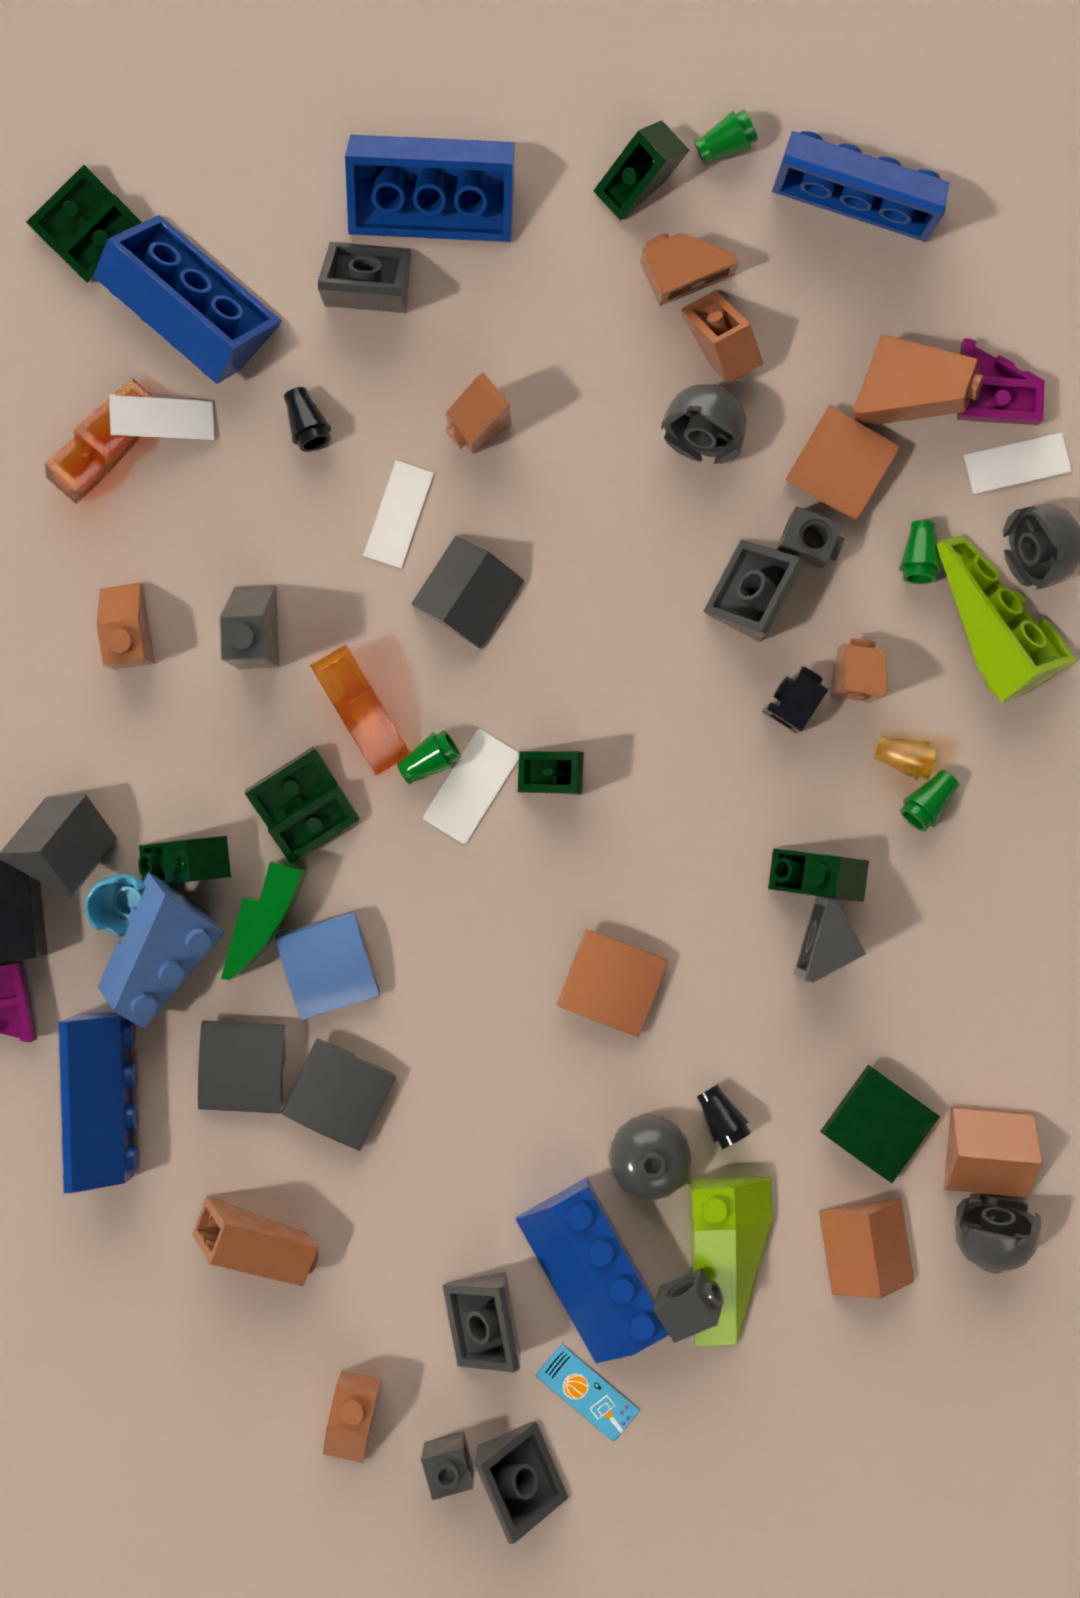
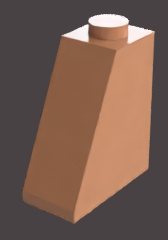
M881 334L853 410L855 419L866 426L966 412L970 399L977 400L984 381V376L979 373L978 359Z
M206 1197L192 1235L211 1265L304 1287L308 1274L314 1271L318 1261V1246L306 1232L221 1200Z

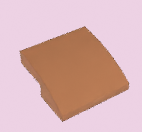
M829 404L785 480L852 520L857 521L898 452L900 445Z
M586 928L556 1005L598 1023L639 1037L669 960Z

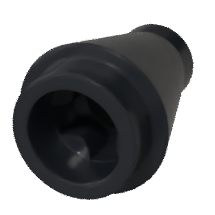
M296 387L286 392L284 400L287 405L293 443L299 445L300 450L303 452L315 451L327 445L331 440L329 434L331 426L309 396L305 387Z
M718 1085L697 1096L713 1143L718 1141L722 1150L751 1134L746 1125L749 1121L724 1095Z

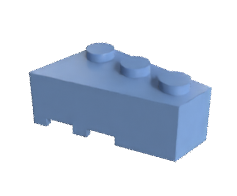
M149 872L143 882L146 888L137 907H132L128 916L130 924L122 942L117 941L97 986L114 1012L143 1029L224 935V931L206 909Z

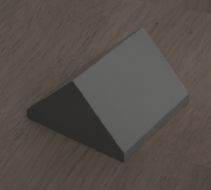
M330 242L318 279V291L324 305L328 307L406 313L411 249Z
M455 536L411 605L480 649L524 580L489 551Z
M740 540L703 612L759 642L766 636L804 560L794 555Z
M87 795L46 797L1 850L0 859L72 899L115 844L117 837Z
M816 896L793 973L812 983L866 955L838 901Z
M506 1272L444 1284L443 1291L457 1365L460 1367L505 1372L520 1370L521 1352Z
M536 1422L527 1423L477 1445L476 1469L508 1543L515 1544L567 1500L568 1495Z

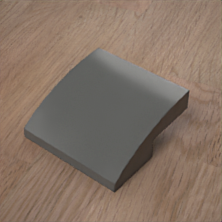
M203 1020L199 1046L198 1109L280 1114L283 1106L285 1025Z
M317 1038L288 1095L281 1114L321 1135L360 1151L396 1076L391 1071L357 1058L350 1051Z

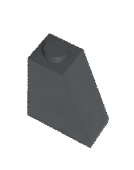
M275 585L234 587L220 616L221 660L237 669L279 668L277 591Z

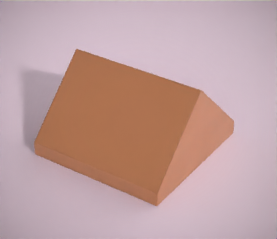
M951 1107L944 1189L1028 1197L1042 1166L1035 1115Z
M900 1198L819 1211L832 1294L882 1299L914 1282Z

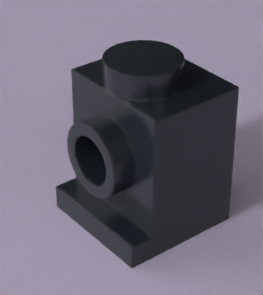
M802 666L793 679L786 676L773 695L778 700L777 704L768 703L762 712L797 734L802 732L829 689L821 685L823 681L821 676Z

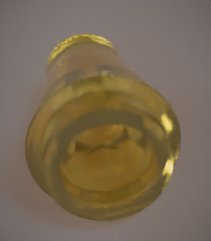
M881 735L874 759L886 763L916 781L919 777L929 780L939 749L929 746L930 742L888 738Z

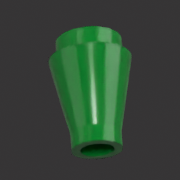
M744 109L738 113L734 111L729 113L704 136L694 141L703 163L706 164L712 160L751 149L750 144L758 141V137Z
M916 520L911 523L910 534L899 570L903 572V580L908 583H933L936 581V575L941 571L935 534L936 524L932 521Z
M445 730L438 734L432 732L405 759L398 762L397 767L404 780L411 784L421 778L453 768L455 766L454 762L459 760L461 755L453 739Z
M940 770L932 779L903 799L904 806L900 809L901 815L909 824L920 831H926L930 826L935 827L954 791L959 787L958 781L950 773Z

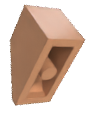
M683 233L669 237V234H662L646 243L647 247L643 248L641 264L659 306L734 275L739 262L736 254Z
M717 290L681 309L686 323L709 364L727 384L747 376L750 371L764 364L751 324Z
M484 372L473 380L446 412L447 422L450 426L445 430L460 449L466 445L474 454L511 424L509 403Z
M142 583L100 589L96 625L103 666L119 670L155 664Z
M852 638L850 644L845 643L838 647L830 696L869 703L885 697L887 690L886 650L875 649V642L856 638Z
M341 1371L328 1419L323 1454L363 1463L382 1379Z

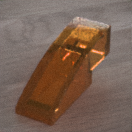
M133 378L113 394L118 396L155 398ZM107 399L74 429V438L45 463L46 478L77 505L117 465L140 436L110 435L109 399Z
M346 644L310 665L328 698L376 775L396 765L411 753L373 686L369 683L352 651Z

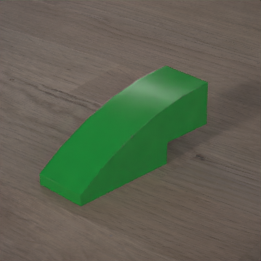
M271 861L269 863L260 899L251 896L243 897L221 979L231 980L236 978L272 942L292 910L300 893L307 869L278 861Z

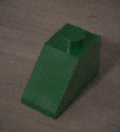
M662 120L642 128L636 132L593 192L621 221L669 178L690 150Z

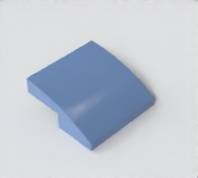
M355 911L275 936L286 978L301 1020L380 997V989L367 955V946Z

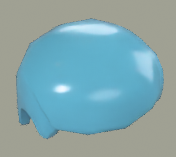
M119 873L103 878L95 884L86 896L85 913L91 926L95 930L103 929L110 931L116 937L124 936L130 924L128 916L131 909L138 906L146 888L143 881L135 876Z

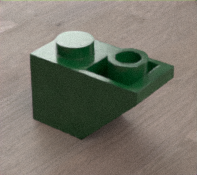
M227 836L178 840L139 846L138 868L143 882L148 872L166 884L231 877Z
M773 848L768 889L864 902L869 861Z

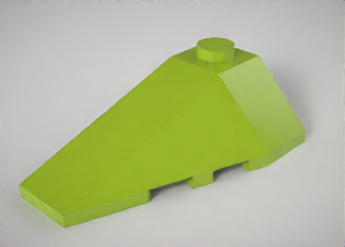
M964 535L944 539L937 544L977 667L986 679L988 689L1001 702L1026 694L1078 661L1044 617L1038 622L1022 606L1027 599L1018 590L1013 593L998 581V570Z
M771 1177L688 1179L692 1272L702 1268L709 1280L717 1283L724 1300L718 1325L695 1334L694 1344L695 1346L736 1345L773 1220Z

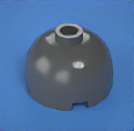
M716 384L693 385L682 390L672 400L661 423V430L665 428L666 434L664 439L666 443L679 454L699 462L702 460L701 454L708 457H716L713 464H722L733 460L740 452L745 436L746 416L741 403L724 387Z
M1041 504L1017 509L1007 518L1003 528V537L1009 536L1011 550H1004L1005 560L1011 573L1022 585L1026 587L1034 585L1037 587L1036 589L1046 588L1065 580L1078 568L1080 564V526L1069 511L1052 504Z
M647 1114L631 1118L617 1130L611 1143L609 1162L613 1177L622 1189L637 1198L647 1200L668 1197L682 1186L690 1172L692 1155L688 1140L675 1123Z
M981 1194L980 1199L982 1202L970 1204L969 1197L963 1199L956 1208L955 1232L956 1242L964 1256L989 1273L997 1274L1024 1266L1036 1252L1041 1233L1040 1215L1036 1212L1034 1218L1033 1215L1027 1212L1028 1204L1005 1195Z

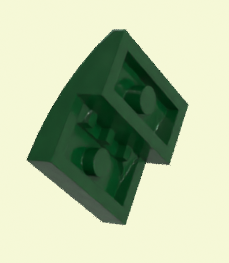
M83 165L26 223L88 283L93 278L107 240L142 222Z
M314 746L245 790L246 797L268 827L269 834L290 864L360 820L350 801Z
M867 1065L820 1132L887 1181L893 1183L940 1116L870 1065Z

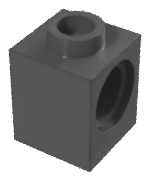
M796 506L790 513L777 551L800 557L805 563L822 569L829 559L836 561L845 538L838 535L843 524ZM806 530L817 531L823 540L822 547L818 549L808 547L804 543L803 532Z
M701 1268L661 1285L656 1296L653 1311L673 1342L676 1343L718 1325L724 1300L717 1283L710 1281Z
M464 1431L424 1443L421 1462L432 1500L473 1489L475 1470Z

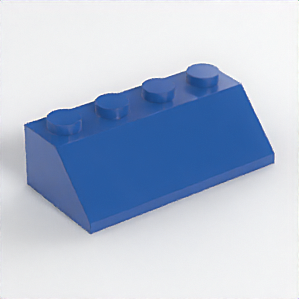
M792 131L772 192L926 242L944 215L950 182L940 179L937 173L930 170L920 169L915 171L902 167L899 161L890 157L875 158L863 154L854 145L840 144L838 146L823 141V138L814 132L802 131L798 133Z
M350 134L345 154L348 235L511 242L515 142Z
M160 215L109 238L93 275L112 295L121 300L142 321L152 327L173 348L183 354L216 384L240 371L281 323V320Z
M116 1012L80 1013L58 1022L64 1194L125 1184L134 1176V1171H138L140 1165L139 1147L133 1146V1130H136L138 1127L139 1113L137 1105H132L131 1088H135L137 1085V1067L135 1063H131L130 1047H134L136 1042L135 1023L129 1022L128 1019Z
M587 1177L515 1217L595 1363L635 1355L669 1336L653 1311L654 1296Z

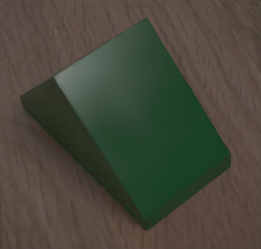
M519 751L517 792L582 795L584 752Z

